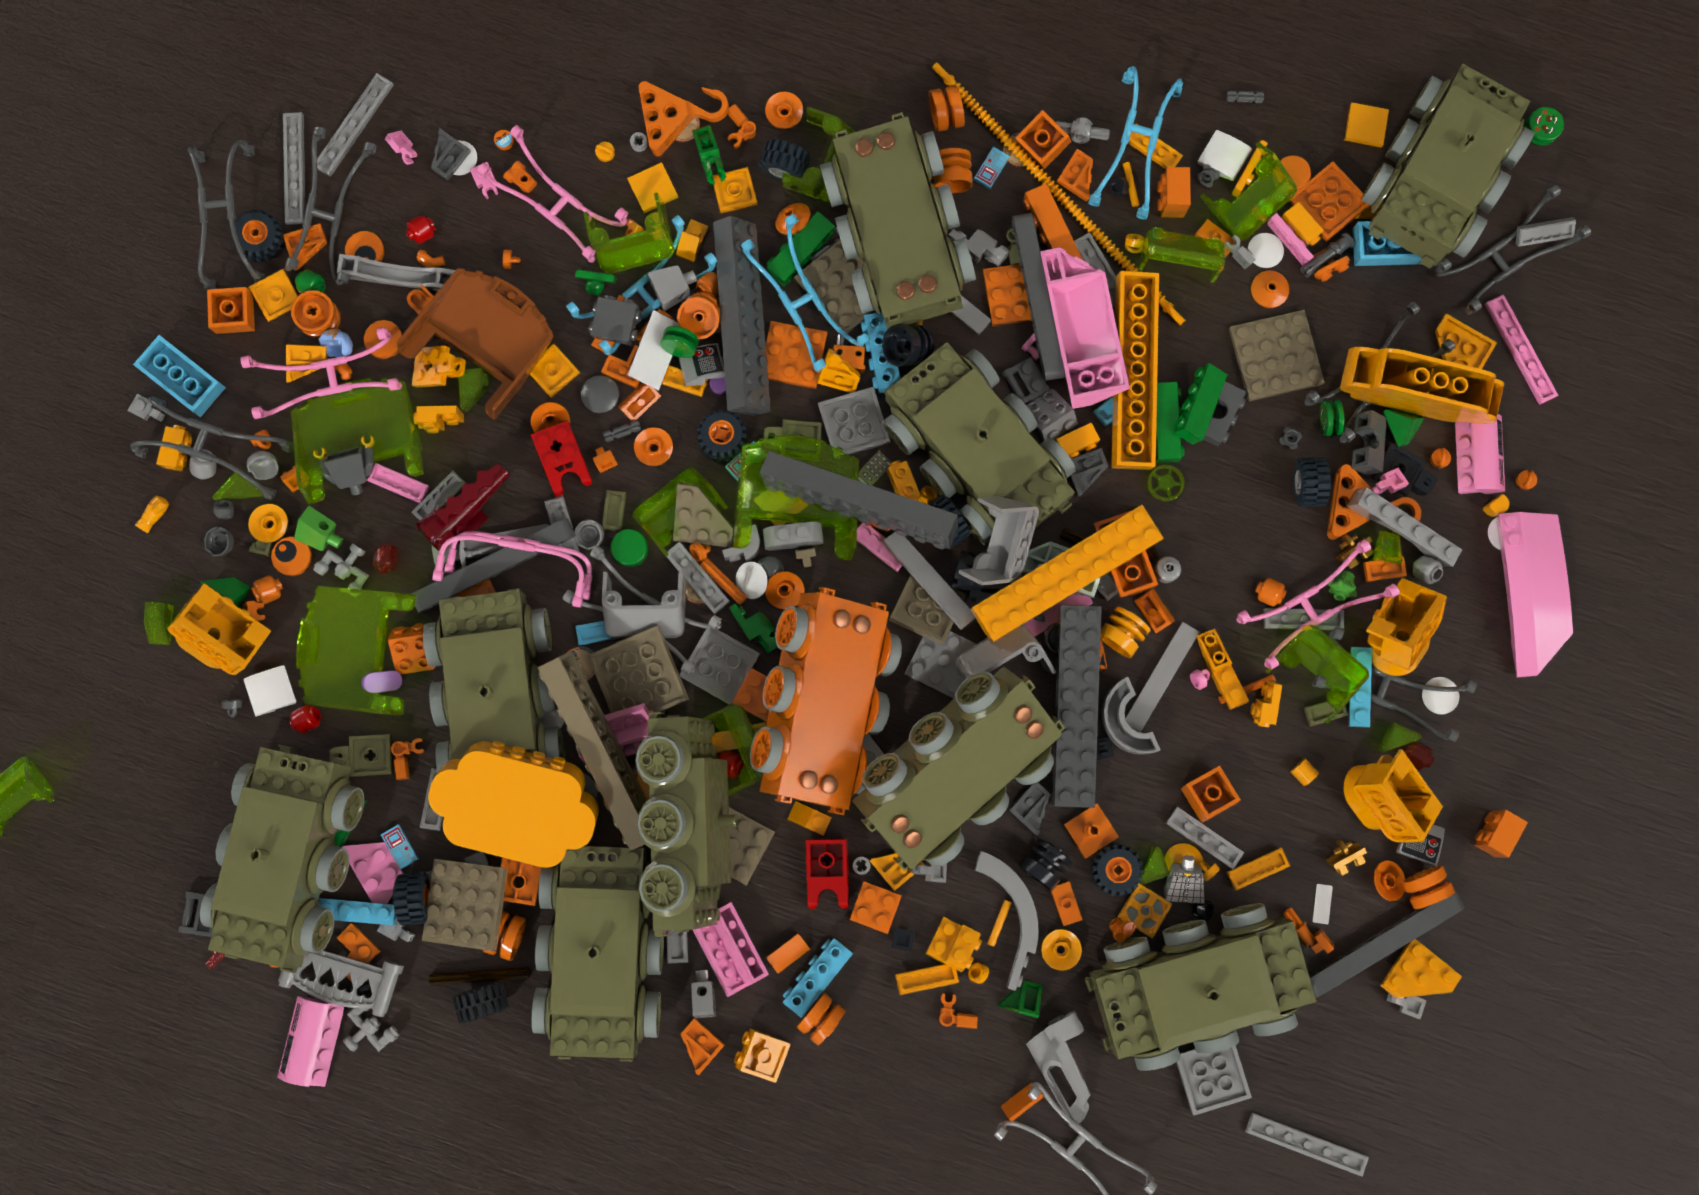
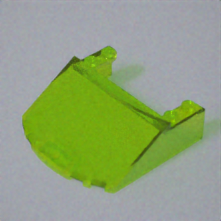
M371 378L351 381V383L388 382V378H382L381 381H372ZM398 380L402 384V388L399 390L390 391L389 387L353 388L350 391L320 396L315 399L311 397L306 400L308 403L300 409L296 407L291 411L297 486L308 504L317 503L325 498L323 476L318 463L319 458L313 455L314 450H317L319 456H321L323 453L321 447L327 449L328 454L362 446L364 449L365 446L361 442L363 436L365 437L366 444L371 442L370 436L375 440L374 445L371 447L374 452V462L404 454L407 473L410 476L424 474L421 453L423 448L417 425L414 424V413L404 381Z
M779 435L776 438H761L758 442L743 445L734 513L733 548L742 549L750 544L752 519L788 523L820 522L824 527L835 528V555L842 560L851 561L857 543V517H846L833 509L832 511L825 510L819 504L814 503L811 505L804 502L801 498H790L784 492L778 490L777 492L770 491L764 485L760 471L768 452L771 451L858 481L859 459L854 455L851 457L838 446L835 448L827 445L826 441L805 436Z
M318 586L314 591L316 595L313 601L307 604L306 608L309 610L306 619L301 621L297 640L296 666L297 669H300L301 680H298L299 687H303L305 697H303L305 704L377 714L403 715L404 701L401 698L380 695V692H367L363 689L361 682L367 673L383 670L389 610H412L415 605L416 595Z

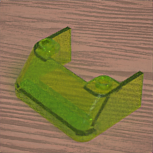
M807 107V122L823 127L825 133L834 136L833 139L836 138V132L845 129L847 134L855 132L837 116ZM832 139L824 164L832 163V158L835 154L840 173H842ZM815 167L806 169L802 179L783 173V187L830 202L821 169Z
M1257 142L1256 146L1264 157L1257 163L1255 168L1259 178L1231 204L1224 198L1213 202L1203 193L1200 195L1213 215L1233 235L1238 236L1242 241L1248 239L1297 191L1296 184L1276 154L1260 142Z
M658 192L654 193L658 212L651 213L646 217V230L610 240L606 230L596 228L595 222L588 212H583L589 241L592 248L596 251L595 256L598 264L605 273L612 274L668 259L674 254L675 248L665 205Z
M1154 227L1145 236L1139 270H1143L1148 259L1212 269L1210 282L1214 283L1224 269L1225 244L1220 238L1216 237L1208 239L1168 232L1162 228Z
M688 468L633 512L634 519L665 556L669 554L664 547L671 542L672 533L670 531L674 529L678 482L699 485L703 493L716 506L719 504L725 510L728 508L713 486L695 468Z
M1314 625L1305 626L1276 658L1278 663L1280 662L1287 668H1296L1301 663L1316 676L1319 674L1327 678L1325 684L1331 690L1327 693L1326 698L1328 703L1335 709L1324 721L1327 724L1341 711L1369 678V672L1366 667ZM1268 668L1265 672L1269 674L1273 669Z
M732 704L702 718L714 721L720 731L731 732L746 766L740 771L739 780L741 785L728 790V797L762 781L763 772L755 771L750 764V750L756 734L745 709L739 704Z
M25 756L18 759L0 774V836L3 833V823L32 799L36 801L46 799L50 803L54 801L51 785L33 762Z

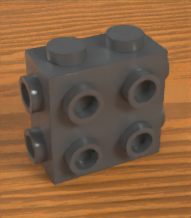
M604 295V298L598 297L597 302H594L593 305L594 320L589 325L591 336L594 339H605L606 341L632 346L633 341L637 338L636 323L641 318V310H639L635 301L630 299L617 301L615 297Z

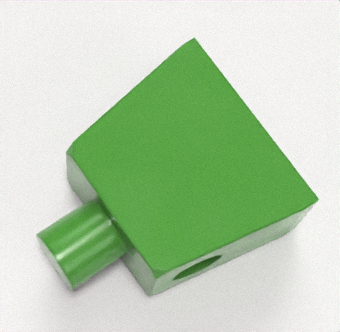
M310 506L307 507L298 519L294 539L324 551L328 544L338 549L343 541L342 537L334 534L335 522Z

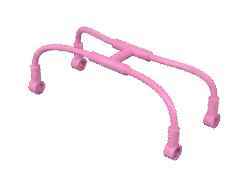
M515 125L510 134L516 138V141L520 144L526 157L539 175L555 192L562 196L549 211L540 203H536L522 193L492 179L490 174L491 168L487 164L482 163L477 172L494 186L534 206L539 213L561 230L563 229L583 251L582 255L589 262L593 263L596 251L590 246L585 247L579 238L556 215L569 202L578 210H582L601 222L622 227L627 223L626 217L628 212L621 207L615 214V217L620 221L617 222L604 218L584 207L583 203L559 184L554 183L541 170L524 143L522 135L524 130Z
M386 327L377 328L378 338L382 341L375 346L351 356L312 362L309 365H272L256 362L250 355L241 357L240 360L243 368L260 367L283 371L326 368L330 387L317 389L315 392L297 397L272 410H263L261 406L253 407L252 415L254 419L273 415L311 397L353 390V388L389 387L390 391L401 389L402 384L398 382L397 378L388 379V382H360L353 384L350 382L338 385L334 369L336 365L345 364L348 361L361 358L378 350L389 342L391 333L387 331Z
M465 531L446 540L441 546L439 555H437L436 566L433 572V580L440 582L443 579L444 572L446 574L454 573L458 541L476 540L529 552L548 553L571 561L579 572V581H577L572 603L574 607L581 608L583 599L589 600L593 577L591 575L592 567L589 559L579 551L562 546L544 544L536 540L509 535L501 536L480 531ZM451 544V548H449L448 559L445 565V570H443L445 561L444 553L446 548ZM566 553L576 555L585 562L587 567L585 578L581 564L574 557Z
M1366 539L1357 544L1358 546L1327 579L1285 602V605L1252 617L1249 616L1246 610L1237 614V622L1245 624L1273 616L1301 603L1310 617V621L1301 625L1298 630L1289 635L1265 659V667L1274 669L1279 666L1275 656L1285 645L1299 634L1307 632L1334 616V613L1356 604L1383 597L1393 598L1400 594L1397 586L1391 584L1386 587L1383 593L1352 600L1333 609H1328L1320 615H1317L1308 601L1309 597L1318 593L1321 588L1339 575L1358 553H1366L1371 550V545Z

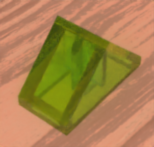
M1380 530L1373 557L1374 561L1388 564H1401L1403 562L1399 534Z
M1391 723L1388 725L1378 748L1379 753L1422 739V736L1397 723Z
M1153 846L1143 867L1144 874H1141L1143 879L1139 883L1143 885L1170 875L1161 849Z

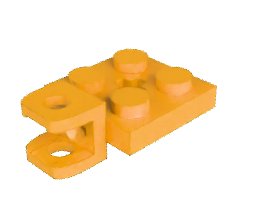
M447 346L424 347L415 357L412 386L417 388L446 386L447 376L454 378L464 375L466 360L450 354V347ZM460 364V368L456 370L457 365Z

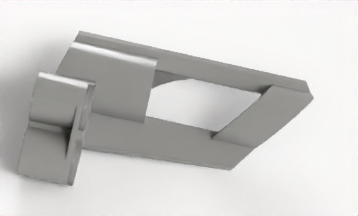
M1073 1011L1049 1021V1026L1032 1038L1026 1045L1062 1111L1069 1118L1081 1123L1089 1110L1087 1100L1090 1092L1066 1042L1084 1031L1081 1021L1076 1012ZM1055 1066L1062 1069L1077 1097L1071 1107L1068 1106L1049 1071Z

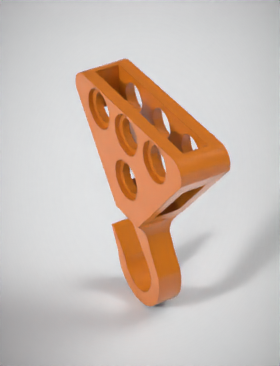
M646 81L639 84V93L648 142L653 154L661 156L694 118H701L709 122H718L724 119L729 111V103L724 93L719 90L702 87L704 93L722 102L721 109L718 112L709 113ZM654 98L652 103H646L648 99ZM671 112H676L675 116L668 117ZM658 116L655 121H650L651 117ZM655 134H661L658 139H653Z
M1348 464L1340 467L1335 474L1327 536L1331 540H1335L1370 521V519L1361 516L1347 507L1357 489H1372ZM1342 480H1346L1348 482V488L1343 487L1341 483ZM1402 497L1390 502L1396 507L1399 505L1408 506L1412 510V517L1418 521L1420 520L1421 508L1415 500ZM1339 498L1345 500L1346 507H1342L1339 504ZM1337 517L1343 520V526L1336 523Z

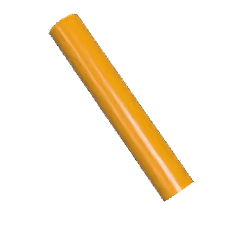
M1130 162L1123 163V169L1129 186L1128 191L1132 207L1139 206V200Z
M1004 900L987 942L988 945L995 947L1012 904L1007 900Z

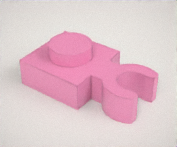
M478 165L470 169L478 189L483 187L482 193L486 199L489 198L488 190H493L497 195L498 190L496 186L485 180L477 172L480 166ZM490 171L491 178L495 180L492 171Z

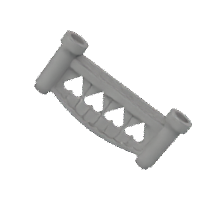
M323 950L318 954L312 952L305 954L302 967H298L296 973L281 970L278 981L281 987L291 988V985H295L307 994L324 1002L350 1008H371L373 1015L384 1017L388 1011L398 975L402 974L404 965L384 960L383 966L380 968ZM313 962L316 975L315 980L303 979L301 972ZM330 968L332 969L335 981L332 987L328 986L327 983H320V977ZM348 974H350L353 984V991L350 993L346 989L340 990L338 988L339 982ZM369 979L372 996L370 998H366L365 995L359 996L357 989Z

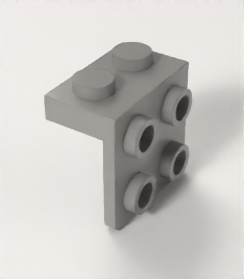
M1050 389L1049 392L1026 405L1037 421V428L1043 442L1047 438L1056 440L1078 425L1074 409L1054 389Z

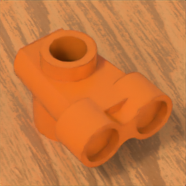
M519 160L503 176L509 183H515L526 193H530L537 185V182L525 170V166Z
M1118 917L1109 924L1113 938L1118 942L1129 939L1136 929L1133 922L1129 920L1123 921Z

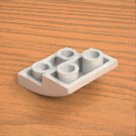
M1216 130L1198 159V164L1203 167L1210 165L1212 170L1219 172V176L1234 181L1252 148L1240 140Z
M284 665L243 679L255 717L296 704Z

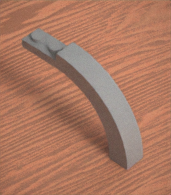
M979 851L974 871L985 874L998 882L1011 897L1019 916L1020 939L1006 985L1008 989L1016 991V988L1022 984L1023 976L1020 975L1022 968H1026L1029 956L1026 955L1027 952L1034 954L1036 952L1038 943L1037 912L1033 899L1020 877L1001 860Z

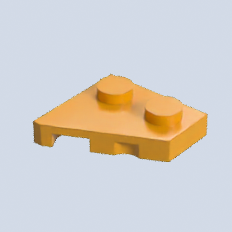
M828 349L824 360L827 366L820 371L817 383L850 393L855 392L860 380V373L832 349Z
M896 853L871 859L872 865L894 891L914 875L912 874V869L908 868L904 871L893 859L894 857H899ZM920 861V862L916 865V866H919V865H924V866H925V864H924L922 861Z

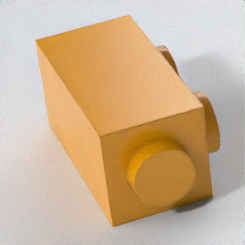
M1299 202L1281 217L1286 224L1293 228V233L1305 242L1306 247L1309 244L1314 246L1321 240L1320 235L1324 230Z
M1092 422L1056 439V442L1071 459L1080 455L1079 452L1083 450L1089 452L1097 447L1096 444L1100 441Z
M166 426L162 441L191 447L192 434L187 432L183 426ZM161 446L156 464L166 469L183 471V467L187 464V454L179 452L177 449Z
M898 460L891 463L887 469V475L895 494L919 501L921 495L907 461L901 462Z

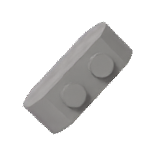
M820 522L778 525L763 529L765 550L768 551L812 547L824 543L822 524Z

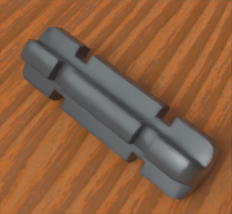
M1228 90L1226 100L1228 102L1237 100V102L1252 103V101H1255V103H1262L1264 92L1256 91L1254 93V91L1238 90L1236 92V90Z
M635 420L630 422L631 424L629 425L627 423L613 428L612 431H604L605 441L610 442L614 438L619 439L630 435L633 431L634 433L641 431L639 421Z

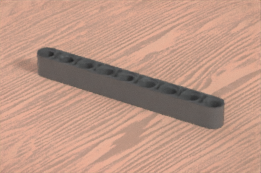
M1032 213L1012 216V226L1044 381L1064 378V365Z
M564 518L525 537V539L558 546L574 538L576 535L568 518ZM505 547L444 577L441 582L436 581L410 594V597L418 613L424 612L438 605L439 600L455 597L458 593L470 589V587H474L482 581L491 579L543 552H529Z
M1455 891L1452 896L1438 903L1415 910L1309 974L1315 998L1327 993L1465 909V905Z

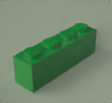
M819 212L815 215L812 214L808 224L792 236L801 269L811 259V256L817 253L835 233V225ZM787 242L780 248V253L776 257H771L767 262V272L784 288L798 273Z
M1210 363L1199 367L1195 371V379L1188 389L1189 395L1182 405L1183 411L1176 421L1177 427L1174 434L1192 445L1204 440L1228 374Z
M1177 382L1157 383L1156 463L1179 462L1184 456V445H1181V437L1174 434L1177 427L1176 421L1182 413V408L1178 404V400L1181 399V389L1177 387Z

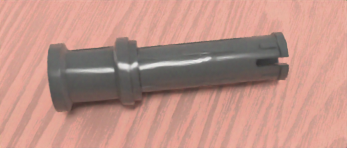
M1343 233L1340 239L1329 244L1328 249L1305 266H1302L1300 268L1301 273L1304 274L1306 272L1304 276L1308 278L1333 258L1341 257L1344 251L1355 246L1353 238L1348 233Z

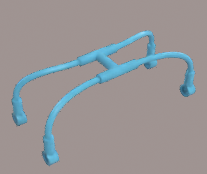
M1131 66L1127 72H1124L1122 82L1125 84H1132L1134 81L1133 102L1123 131L1122 144L1111 168L1097 190L1090 195L1088 203L1092 206L1100 205L1101 191L1116 169L1126 144L1129 142L1131 132L1150 136L1147 147L1148 153L1145 169V203L1141 208H1138L1136 217L1147 219L1150 202L1152 153L1155 151L1165 108L1171 96H1181L1183 82L1179 78L1171 86L1161 105L1158 116L1155 117L1152 129L1136 125L1134 120L1137 113L1139 82L1137 69L1135 66Z
M792 214L785 219L788 244L793 262L802 279L801 282L808 292L807 294L791 302L774 278L750 254V250L755 247L751 239L742 243L741 247L746 257L764 274L779 293L778 296L803 334L814 370L820 372L827 364L823 358L816 361L809 336L802 324V319L796 311L798 307L813 300L817 309L822 312L833 328L845 339L857 346H863L870 338L867 333H864L855 340L843 331L825 310L823 302L809 279L805 277L797 259L792 239V228L799 220L795 214Z
M679 215L672 219L677 230L675 241L663 260L652 271L661 269L679 244L681 233L684 229L683 225H685ZM711 252L704 257L709 268L696 275L697 280L706 273L712 272L716 267V262L718 261ZM648 273L622 293V296L628 299L638 292L648 303L649 306L641 312L640 321L661 306L658 298L654 300L643 287L649 282ZM572 301L566 305V308L575 318L584 319L595 315L593 312L579 314V309ZM604 339L599 343V346L604 354L611 355L621 343H615L611 347Z

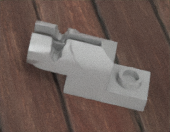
M954 229L948 235L952 242L965 238L971 259L977 264L985 256L984 259L999 267L1010 252L1003 245L996 248L997 240H994L982 230H977L969 240L963 232H957Z

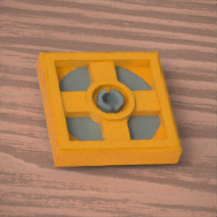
M1138 883V887L1132 890L1117 917L1123 921L1129 920L1133 922L1137 930L1153 939L1173 904Z

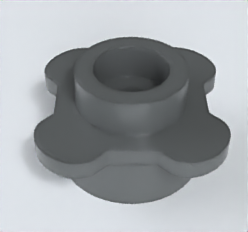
M1205 165L1203 171L1197 175V179L1206 187H1212L1215 179L1219 178V172L1212 170L1210 165Z
M1287 427L1284 429V435L1279 439L1281 445H1287L1290 449L1294 450L1298 447L1297 443L1302 438V434Z

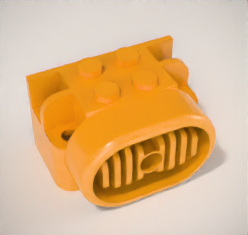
M1404 578L1397 585L1400 594L1393 598H1384L1382 608L1375 611L1373 621L1366 630V632L1370 633L1368 643L1372 646L1373 665L1381 672L1393 676L1409 674L1418 666L1429 649L1432 636L1441 623L1447 596Z
M205 583L184 605L167 628L175 636L179 646L205 665L222 669L231 675H236L245 669L271 632V630L252 618L247 610L238 608L230 598L221 596Z
M1402 749L1398 750L1394 759L1391 755L1387 754L1382 755L1377 763L1352 767L1347 772L1344 780L1345 799L1361 823L1368 829L1382 830L1384 835L1394 842H1423L1443 808Z

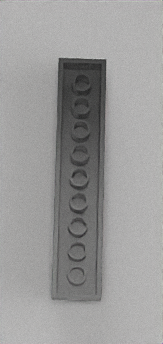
M729 216L713 222L715 252L718 261L716 265L727 410L755 416L771 411L760 270L746 257L741 247L742 243L751 239L755 247L750 250V254L759 262L757 229L754 223Z
M771 451L768 452L760 471L764 485L770 491L777 492L778 490L784 492L790 498L798 497L808 504H819L825 510L832 511L833 509L839 511L843 516L857 517L863 523L869 524L871 522L877 524L881 529L888 530L889 528L895 530L901 536L909 535L919 542L925 543L927 541L933 543V546L939 549H950L958 530L957 514Z
M1058 606L1055 717L1061 721L1065 728L1061 731L1063 735L1054 742L1052 805L1095 808L1101 635L1100 606Z

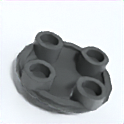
M603 375L593 376L582 386L581 400L584 406L592 413H604L617 406L619 402V388L611 378Z

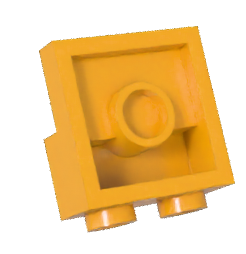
M417 406V412L414 413V424H418L419 429H424L427 433H439V430H445V423L447 425H458V422H464V414L457 406Z
M1266 680V684H1263L1261 695L1264 696L1263 699L1255 698V703L1251 704L1250 714L1253 715V723L1262 727H1270V724L1276 725L1282 691L1281 684L1271 680Z
M943 917L926 954L963 972L965 968H970L974 960L971 957L973 950L977 951L982 943V940L979 939L981 933Z
M750 1028L749 1032H745L742 1037V1044L744 1045L741 1052L738 1051L735 1055V1067L742 1072L776 1083L791 1044Z

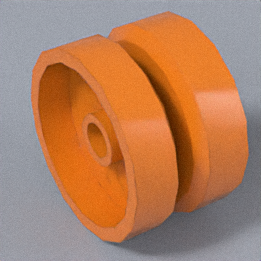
M957 85L946 87L944 94L940 88L930 90V110L936 131L948 130L949 122L954 129L964 127V110Z
M320 291L301 293L291 306L293 322L311 338L318 339L326 330L338 329L340 325L341 314L338 307L326 294Z
M697 292L690 295L678 309L677 321L679 327L690 330L698 339L708 338L714 334L721 324L718 298L707 292Z
M1443 865L1422 870L1401 882L1405 892L1414 893L1409 899L1413 909L1433 905L1455 893L1452 883L1443 881L1447 877Z
M502 911L497 951L483 950V952L495 955L500 950V958L512 961L523 938L526 918L515 915L510 920V914Z
M825 992L817 999L796 1026L803 1034L808 1033L815 1026L816 1028L812 1032L810 1040L817 1046L835 1030L846 1012L839 1004L834 1005L827 1012L826 1010L832 1003V998Z

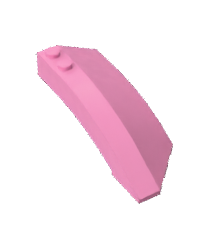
M1060 247L1040 251L1072 408L1090 406L1130 389L1106 273L1091 267L1089 263L1076 256L1069 255Z
M1503 513L1499 514L1496 523L1505 576L1511 645L1516 677L1538 676L1546 664L1573 634L1570 591L1559 518L1557 514Z

